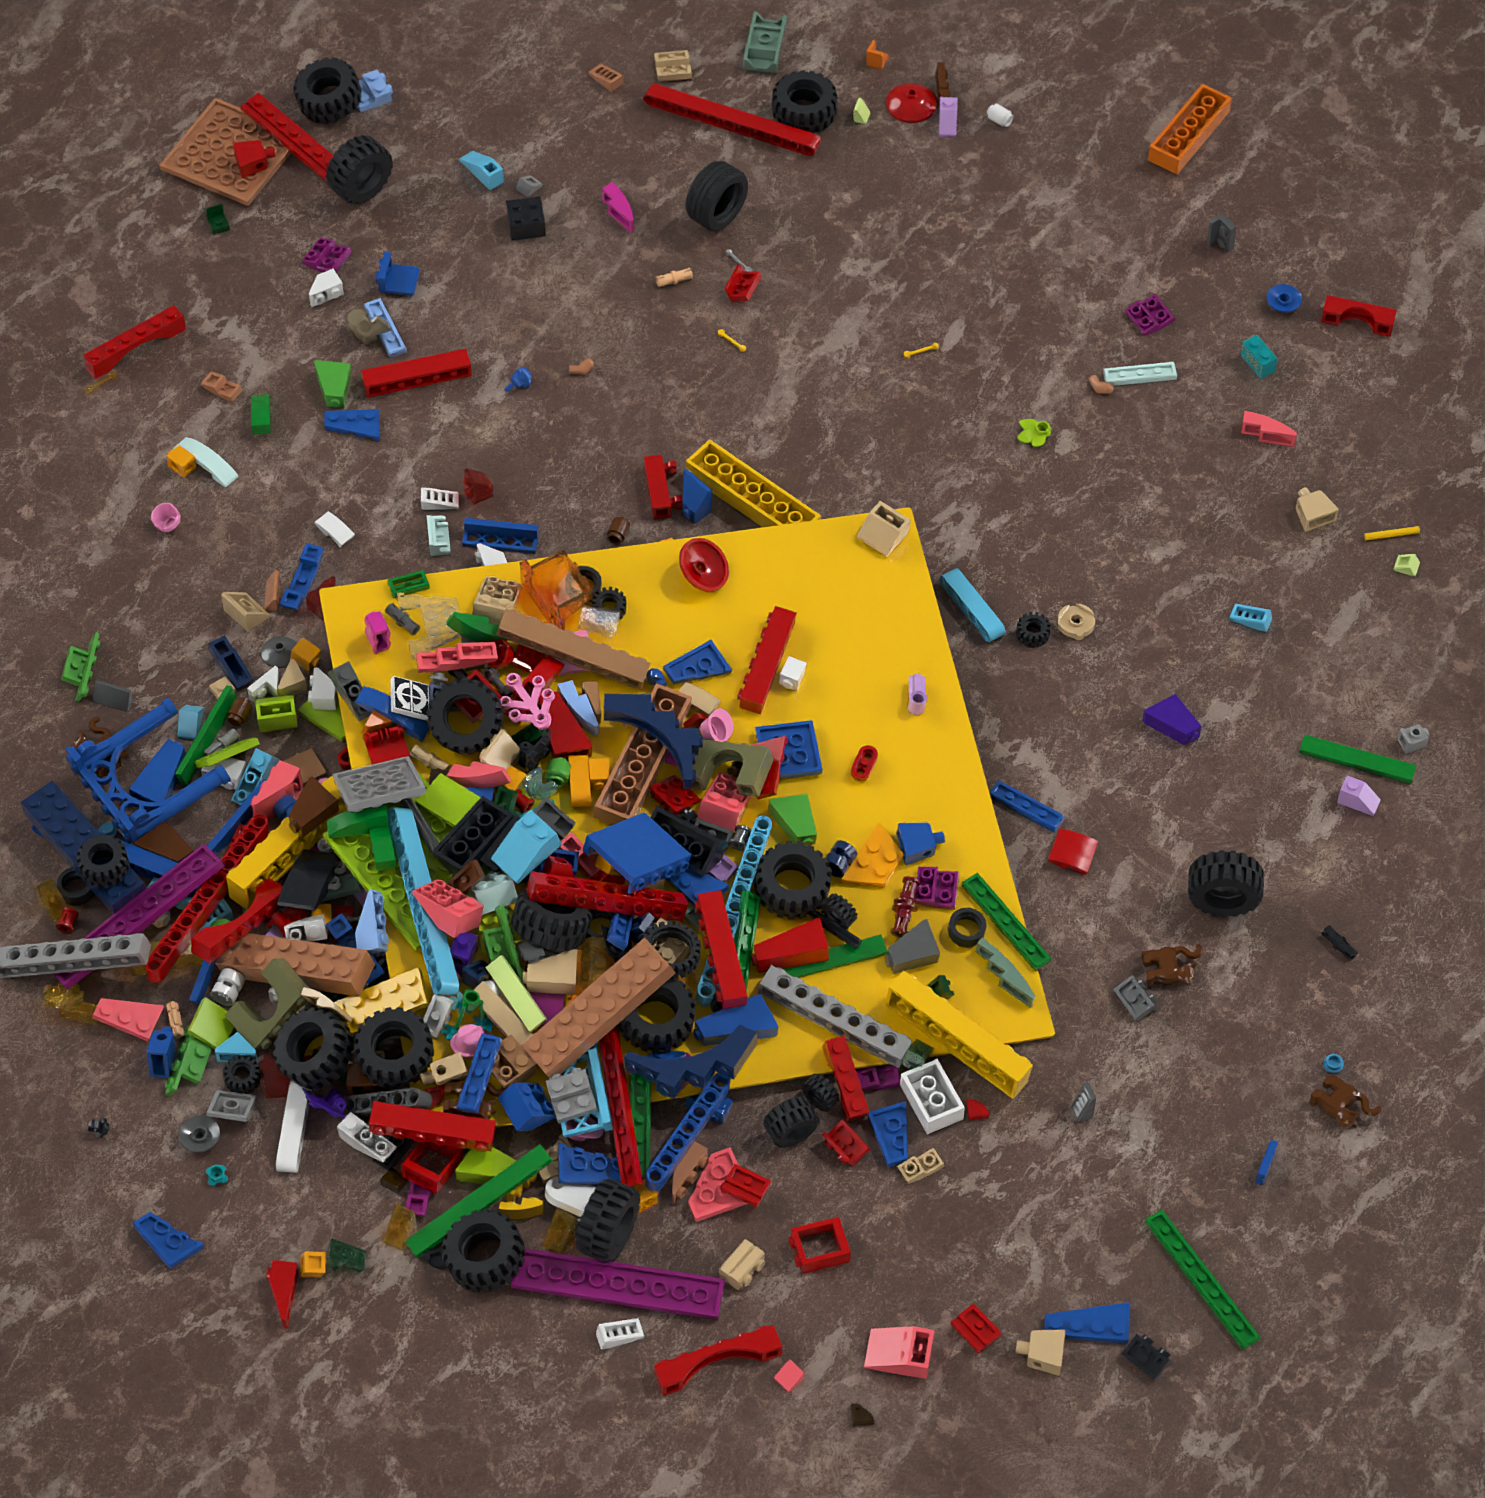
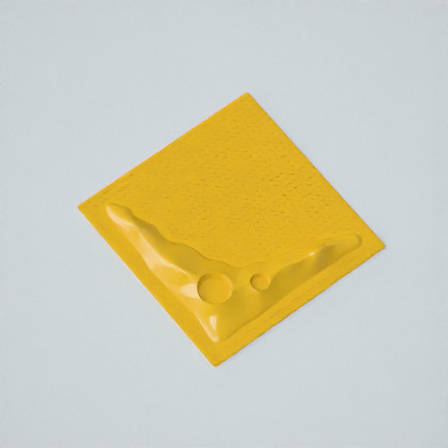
M911 508L894 509L910 519L911 522L909 533L888 557L857 538V534L869 514L864 513L425 574L430 589L397 598L392 597V592H390V587L387 584L388 579L328 587L319 590L333 669L349 661L362 687H369L391 696L390 679L393 676L427 684L428 686L434 680L429 678V675L433 676V672L418 673L416 654L418 652H436L437 648L456 647L457 643H461V634L448 627L446 621L452 612L472 614L474 601L485 576H494L498 579L513 580L523 584L516 610L522 615L536 617L539 621L552 623L562 630H570L572 632L587 630L588 637L596 643H604L612 649L626 651L629 655L636 658L642 657L651 663L648 670L652 668L659 669L667 682L666 687L678 692L685 682L673 684L664 672L663 666L705 642L712 640L731 667L732 672L686 682L705 690L720 700L716 709L726 710L733 721V733L727 741L736 744L745 743L752 745L757 743L755 727L812 720L823 769L822 774L780 779L777 794L759 800L755 796H751L738 825L747 826L752 830L757 817L767 816L771 819V832L764 854H766L769 848L775 849L776 844L782 843L784 845L786 841H791L768 812L769 799L808 794L817 832L816 843L811 846L814 847L815 851L819 850L823 854V858L830 853L831 848L838 840L851 844L859 853L878 823L882 824L899 849L900 845L896 835L898 823H929L932 833L943 831L945 843L936 844L935 854L932 857L905 865L903 859L884 888L874 887L873 885L861 886L859 883L854 882L843 884L841 883L842 878L831 875L828 897L832 893H836L838 896L841 895L843 899L846 898L847 902L853 905L852 908L856 909L858 918L847 931L860 938V940L881 934L888 951V947L901 938L892 935L891 929L894 928L896 915L892 910V906L894 905V899L900 898L904 885L902 882L903 877L917 878L918 866L938 867L939 871H958L959 882L955 910L913 903V905L918 907V911L911 912V921L907 931L909 932L920 922L927 919L940 951V956L937 963L906 970L905 972L914 975L924 986L928 985L938 975H945L946 979L950 980L951 983L949 985L950 991H954V995L947 999L950 1005L962 1010L972 1021H977L984 1030L996 1035L1003 1044L1009 1045L1054 1037L1055 1030L1039 972H1035L961 886L963 881L978 872L1026 928ZM705 538L715 543L722 550L729 566V576L723 587L713 592L701 591L691 585L684 577L679 564V553L682 546L689 540ZM578 566L592 567L601 576V591L603 587H606V590L612 587L613 591L617 588L619 589L618 593L622 591L627 601L626 613L623 618H619L618 622L613 620V624H609L608 620L606 623H603V619L598 621L597 616L594 617L592 602L578 603L569 598L566 593V577L568 572ZM578 578L573 581L572 586L579 591H589L595 587V583L588 578ZM611 601L602 603V606L606 609H614L617 606ZM389 604H395L402 612L409 614V617L420 626L419 631L415 635H411L404 627L398 626L396 621L385 613V609ZM778 606L797 612L796 622L761 714L739 708L740 700L737 697L740 688L744 689L745 687L743 681L746 673L751 671L749 669L750 661L752 658H756V645L758 642H762L760 637L763 627L767 628L768 623H766L769 612L773 613L774 607ZM373 611H380L391 632L389 637L391 642L390 648L377 654L373 652L365 634L366 625L364 619L367 614ZM507 640L513 647L515 654L518 644ZM789 656L807 663L805 674L797 691L787 689L779 684L780 673ZM489 663L484 664V669L492 667L488 666ZM512 665L504 669H497L499 671V679L505 686L507 685L506 677L510 673L518 674L522 682L531 673ZM477 669V670L480 671L481 674H482V672H483L484 669ZM474 670L465 672L470 675ZM448 671L437 672L445 674L444 678H448V681H442L444 684H449L451 680L456 679ZM591 671L557 676L549 689L556 692L558 684L572 680L578 696L583 695V682H598L601 706V723L599 724L598 736H593L583 728L582 730L592 743V757H588V760L608 758L610 776L634 726L629 725L625 728L621 722L604 721V694H651L654 685H650L645 677L642 688L639 690ZM914 674H921L925 677L927 701L925 710L920 715H914L908 710V678ZM490 680L489 682L491 683V685L499 692L497 687ZM337 692L351 770L372 765L362 736L364 734L361 733L369 717L358 722ZM691 706L685 721L695 713H699L694 710L693 706ZM449 711L448 714L450 727L455 732L463 735L475 732L483 721L481 719L473 724L462 711ZM504 715L502 718L504 725L500 730H505L512 738V735L532 723H514L509 717ZM393 722L391 727H395L398 724ZM403 728V735L409 753H411L415 745H418L429 753L433 752L436 754V757L450 764L448 767L449 771L454 764L470 767L473 761L480 762L479 756L481 752L459 754L438 743L437 739L431 734V729H429L421 743L406 734L407 729ZM866 745L873 746L878 752L875 766L867 780L857 781L851 776L854 760L861 747ZM550 751L546 758H542L539 761L534 772L531 771L527 775L526 785L522 789V794L529 799L535 800L531 810L536 808L545 796L550 800L554 799L555 805L576 822L568 834L572 832L584 845L587 835L611 826L609 823L594 818L595 804L602 790L590 789L591 807H571L569 783L562 787H553L545 778L548 762L552 760ZM411 756V761L417 773L421 774L429 783L430 770L433 768L424 766V763ZM733 761L725 762L714 770L706 790L690 789L701 799L700 802L690 806L697 815L699 814L702 799L719 772L727 773V769L731 768ZM518 763L515 768L525 773V769ZM664 763L654 784L673 775H676L682 781L679 767ZM493 787V788H494V801H495V797H496V794H497V787ZM649 792L639 814L645 812L651 817L656 806L661 808L663 806H660L651 797ZM515 805L514 810L521 812V809ZM729 845L724 855L739 866L744 851L735 850ZM786 870L775 876L778 884L788 890H802L811 884V881L805 874L796 870ZM577 871L576 876L578 878H586ZM737 872L726 882L729 884V890L722 894L725 906ZM665 879L664 889H662V890L672 891V892H678V891ZM513 880L518 896L522 890L527 888V884L525 885L521 881L517 884ZM754 880V883H753V886H752V889H751V893H753V894L756 895V893H755V891H756V888H755V880ZM686 899L688 903V909L692 904ZM513 903L505 907H511L513 910L515 908L516 903ZM760 903L754 945L811 921V916L806 914V918L799 919V917H795L794 920L788 919L787 916L781 918L777 916V913L774 912L772 914L767 911V906L763 907ZM960 908H972L982 913L987 925L984 939L997 948L1026 980L1035 995L1031 1008L998 986L1000 978L987 969L989 961L975 952L977 945L974 947H962L951 940L948 934L950 917L955 911ZM385 915V929L389 939L387 944L388 951H385L389 978L391 979L413 969L420 968L430 1004L434 993L422 949L415 951ZM605 918L594 919L590 923V929L596 934L603 935L601 925L603 924L609 928L611 921ZM961 919L955 925L956 930L965 936H973L979 930L978 925L969 919ZM683 920V922H680V927L686 924L688 925V930L690 928L694 930V934L698 935V940L701 943V953L696 969H693L690 975L686 973L684 978H681L679 975L676 981L685 983V989H690L692 998L695 1000L697 987L709 952L708 949H704L703 937L705 935L686 920ZM478 927L468 931L477 935L479 941ZM823 928L828 948L847 944ZM445 933L449 948L451 949L455 938ZM586 939L583 944L574 949L577 950L575 995L577 996L615 964L614 958L607 954L606 946L593 945ZM479 941V947L473 962L482 959L489 964L488 957L481 955ZM631 941L632 948L638 944L636 942ZM887 955L800 977L807 985L819 988L822 993L834 996L846 1006L850 1005L859 1013L871 1016L874 1021L888 1025L898 1034L906 1035L912 1041V1045L904 1061L951 1054L885 1005L889 986L902 973H892L891 968L887 967L885 962V956ZM520 956V959H518L519 964L525 972L527 961L522 960ZM458 958L457 963H463L462 960ZM752 960L746 990L747 999L760 994L758 993L759 984L767 973H758L757 966L752 965ZM461 980L458 990L464 996L465 990L472 989L463 984ZM780 985V986H779L780 988H783V989L788 988V987L785 986V985ZM701 993L704 996H709L708 993ZM565 994L563 1009L574 995ZM801 994L796 995V996L799 997V998H804V997H805L804 995H801ZM762 995L779 1026L778 1034L775 1037L757 1039L756 1047L735 1079L730 1078L729 1090L811 1077L814 1073L819 1075L833 1073L827 1064L822 1045L826 1040L840 1036ZM695 1000L693 1029L695 1028L696 1020L713 1014L711 1005L702 1007ZM657 1001L645 1003L637 1010L643 1020L652 1024L666 1023L675 1016L671 1007ZM814 1004L816 1007H823L820 1004ZM429 1006L415 1011V1016L420 1015L424 1019ZM478 1007L472 1013L465 1011L459 1028L467 1024L476 1023L473 1017H481ZM458 1009L450 1011L453 1016L448 1024L452 1027L456 1024L459 1017ZM833 1013V1014H832L834 1017H839V1016H840V1015L837 1014V1013ZM849 1023L851 1026H858L856 1023ZM496 1025L491 1026V1033L494 1036L501 1037L502 1040L507 1038ZM539 1026V1027H538L537 1029H535L532 1033L535 1034V1033L538 1032L543 1026ZM618 1027L623 1062L624 1056L628 1051L644 1057L653 1054V1050L645 1052L641 1051L640 1046L637 1048L632 1046L631 1040L626 1041L623 1037V1032H620ZM692 1029L687 1040L684 1042L681 1040V1045L677 1048L672 1046L671 1051H683L694 1056L706 1052L717 1045L703 1046L700 1040H696ZM872 1032L867 1033L869 1036H875ZM443 1033L438 1038L432 1036L434 1047L433 1062L456 1054L451 1048V1040H446L447 1035ZM400 1036L405 1056L411 1050L413 1042L406 1037ZM598 1041V1042H597V1044H598L597 1053H598V1056H599V1061H600V1066H601V1071H602V1076H603V1081H604V1086H605V1091H606V1096H607L606 1083H605V1077H604V1071H603V1064H602L600 1046H599V1041ZM847 1041L855 1069L889 1064ZM885 1042L888 1046L893 1045L891 1042ZM474 1056L463 1057L468 1072ZM586 1060L578 1062L574 1068L585 1069L587 1066ZM537 1064L536 1074L524 1083H539L543 1087L546 1097L552 1103L546 1081L550 1079ZM625 1069L630 1099V1072ZM441 1070L439 1075H444L446 1070ZM491 1073L488 1082L495 1089H501L502 1085ZM421 1075L419 1076V1081L409 1083L410 1088H417L425 1091L426 1088L437 1086L436 1082L424 1085ZM651 1082V1102L673 1099L657 1092L656 1083ZM688 1083L675 1098L699 1095L704 1089ZM723 1083L716 1084L720 1087L725 1086ZM485 1090L482 1102L496 1100V1104L493 1106L496 1114H493L489 1120H495L496 1127L513 1125L498 1097L490 1095ZM459 1095L444 1096L441 1104L431 1110L443 1112L444 1101L458 1100Z

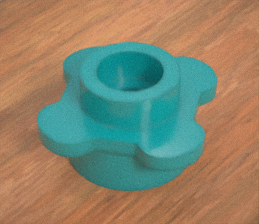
M213 1165L207 1168L206 1174L209 1177L208 1184L210 1186H214L217 1183L224 1184L228 1181L224 1165Z

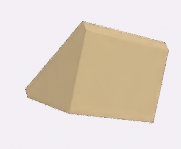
M223 592L221 594L224 611L247 632L270 616L247 593Z

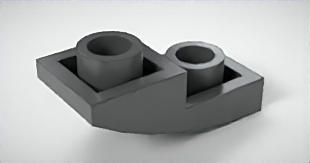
M525 940L515 942V946L521 953L522 960L533 963L541 960L540 957L545 955L541 946H535L533 943H528Z

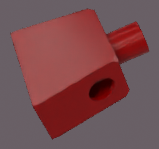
M260 140L233 143L234 155L242 178L266 170L268 168L267 159L276 157L274 147L263 149Z

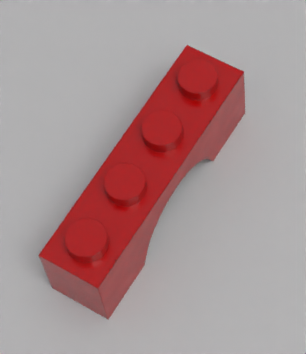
M1327 295L1321 322L1339 326L1341 322L1347 319H1360L1370 325L1374 334L1391 337L1397 310Z
M550 855L547 857L542 873L574 877L572 865L566 859ZM601 869L591 877L581 878L616 884H624L625 881L623 876L609 875Z
M845 1035L826 1040L822 1045L827 1064L832 1069L837 1080L840 1104L846 1123L866 1118L869 1114V1109Z

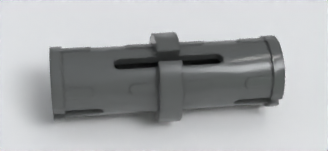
M393 603L386 607L385 613L392 617L398 626L404 627L411 635H415L419 631L420 626L409 617V614L402 612Z

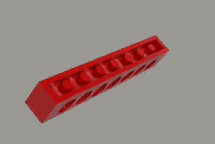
M532 871L526 888L530 901L636 916L650 913L658 919L662 918L683 922L688 907L684 894L679 892L642 888L641 890L628 893L629 885Z

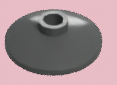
M285 636L271 638L262 647V659L271 667L285 668L291 660V650L297 643Z
M204 1115L193 1116L187 1119L179 1130V1140L182 1146L188 1151L195 1153L210 1150L217 1144L220 1137V1129L216 1121Z

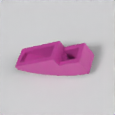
M611 182L602 188V201L608 205V214L632 233L634 232V223L629 202L622 191Z

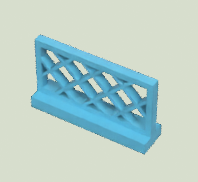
M596 1048L590 1049L588 1053L583 1054L568 1067L564 1075L569 1074V1071L578 1062L586 1060L587 1066L585 1070L586 1073L589 1072L588 1080L591 1082L590 1086L598 1110L591 1114L598 1118L599 1124L589 1125L585 1123L590 1114L585 1115L582 1120L574 1118L573 1120L579 1124L572 1130L567 1131L566 1129L569 1120L562 1122L561 1127L564 1138L605 1129V1131L613 1130Z

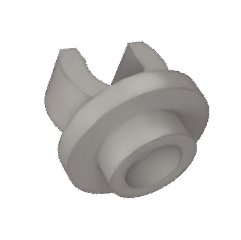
M433 672V676L429 675L430 679H434L430 683H439L440 686L444 684L442 681H448V678H444L445 674Z

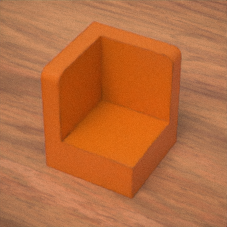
M873 40L867 49L866 65L882 70L888 60V54L877 51L876 41Z

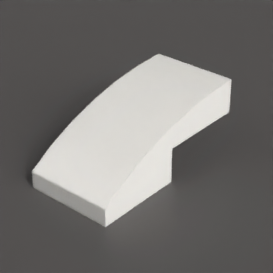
M329 511L314 523L326 537L329 535L340 548L355 535L340 519Z

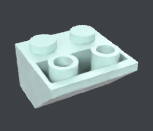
M502 870L497 873L490 871L482 881L468 892L471 898L484 905L482 915L494 911L499 905L503 904L505 907L516 903L518 897L513 880Z

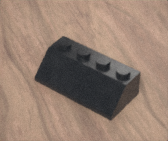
M482 796L435 847L432 854L452 875H456L472 860H477L481 867L483 864L480 863V859L513 819V814Z
M656 806L650 817L691 854L688 868L702 876H705L721 861L729 845L725 840L665 808Z

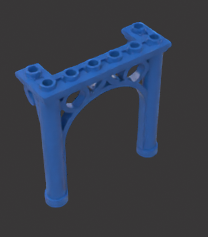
M168 697L161 701L159 706L96 745L93 741L88 740L83 742L77 748V751L74 747L70 748L68 746L65 748L68 754L66 759L70 764L69 767L75 775H80L82 785L85 789L90 788L92 791L90 794L96 803L99 801L102 804L101 809L104 814L112 817L111 822L117 830L120 829L124 840L127 843L131 842L132 845L155 827L181 812L215 788L231 781L227 771L222 765H219L163 801H141L123 790L116 777L118 758L130 744L178 714L175 705ZM112 755L110 762L104 761L105 758ZM100 767H105L109 769V774L105 778H99L95 774L96 770ZM110 783V790L105 793L100 785ZM118 800L123 802V804L120 807V811L114 805L113 801ZM129 807L139 808L130 817L125 813Z

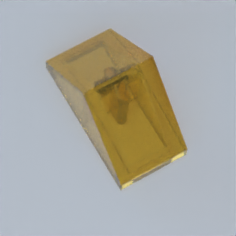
M50 877L34 887L37 902L53 921L62 916V909L68 907L52 878Z
M395 1204L383 1242L402 1250L406 1244L405 1240L410 1238L417 1226L415 1212Z
M557 1208L542 1246L562 1254L575 1234L573 1231L576 1227V1217Z

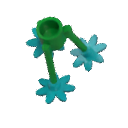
M467 989L463 996L458 990L457 998H449L455 1001L451 1010L458 1009L459 1017L453 1027L446 1024V1029L441 1030L443 1034L447 1035L446 1040H451L458 1033L465 1011L472 1013L477 1007H479L481 1017L474 1016L473 1019L476 1023L473 1025L481 1026L483 1031L486 1029L488 1032H492L491 1026H495V1024L484 1013V1001L480 1000V996L476 991Z

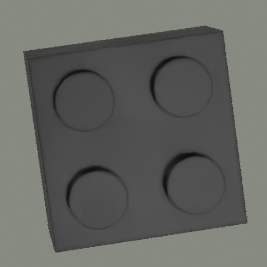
M541 197L506 201L511 241L546 236Z

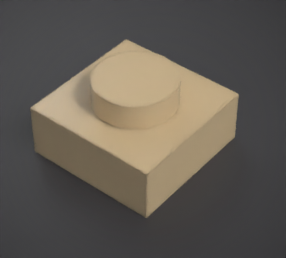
M226 677L209 685L211 692L217 699L226 685L232 686L236 693L235 687Z

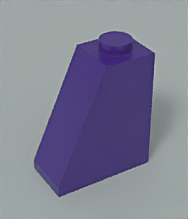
M1176 694L1145 709L1142 721L1144 724L1183 745L1194 742L1200 737L1202 726Z

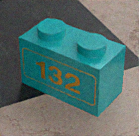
M1258 335L1242 342L1240 356L1260 379L1275 373L1278 358Z

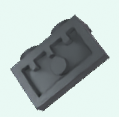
M1224 214L1214 217L1209 222L1207 244L1210 246L1218 242L1222 248L1230 252L1234 249L1236 226Z
M1131 975L1113 990L1138 1022L1152 1010L1156 1012L1159 1010L1156 1006L1158 1001L1152 993L1148 995L1145 990L1147 986L1141 978L1137 980Z

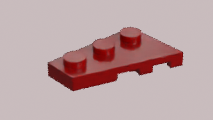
M786 735L752 744V746L769 747L774 758L759 797H756L758 800L777 794L781 775L780 767L785 756L784 748L788 742Z

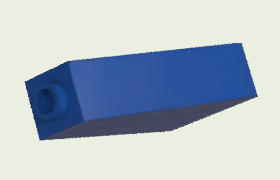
M167 739L129 788L130 796L145 802H159L170 798L178 781L175 772L186 755L184 746L178 741L174 742Z
M758 994L747 999L745 1006L722 1009L696 1020L693 1034L697 1041H701L703 1046H710L723 1042L739 1024L757 1032V1039L777 1036L779 1026L762 995Z

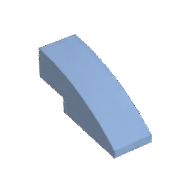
M572 680L558 684L557 692L578 724L593 736H598L599 724L587 695L578 696Z

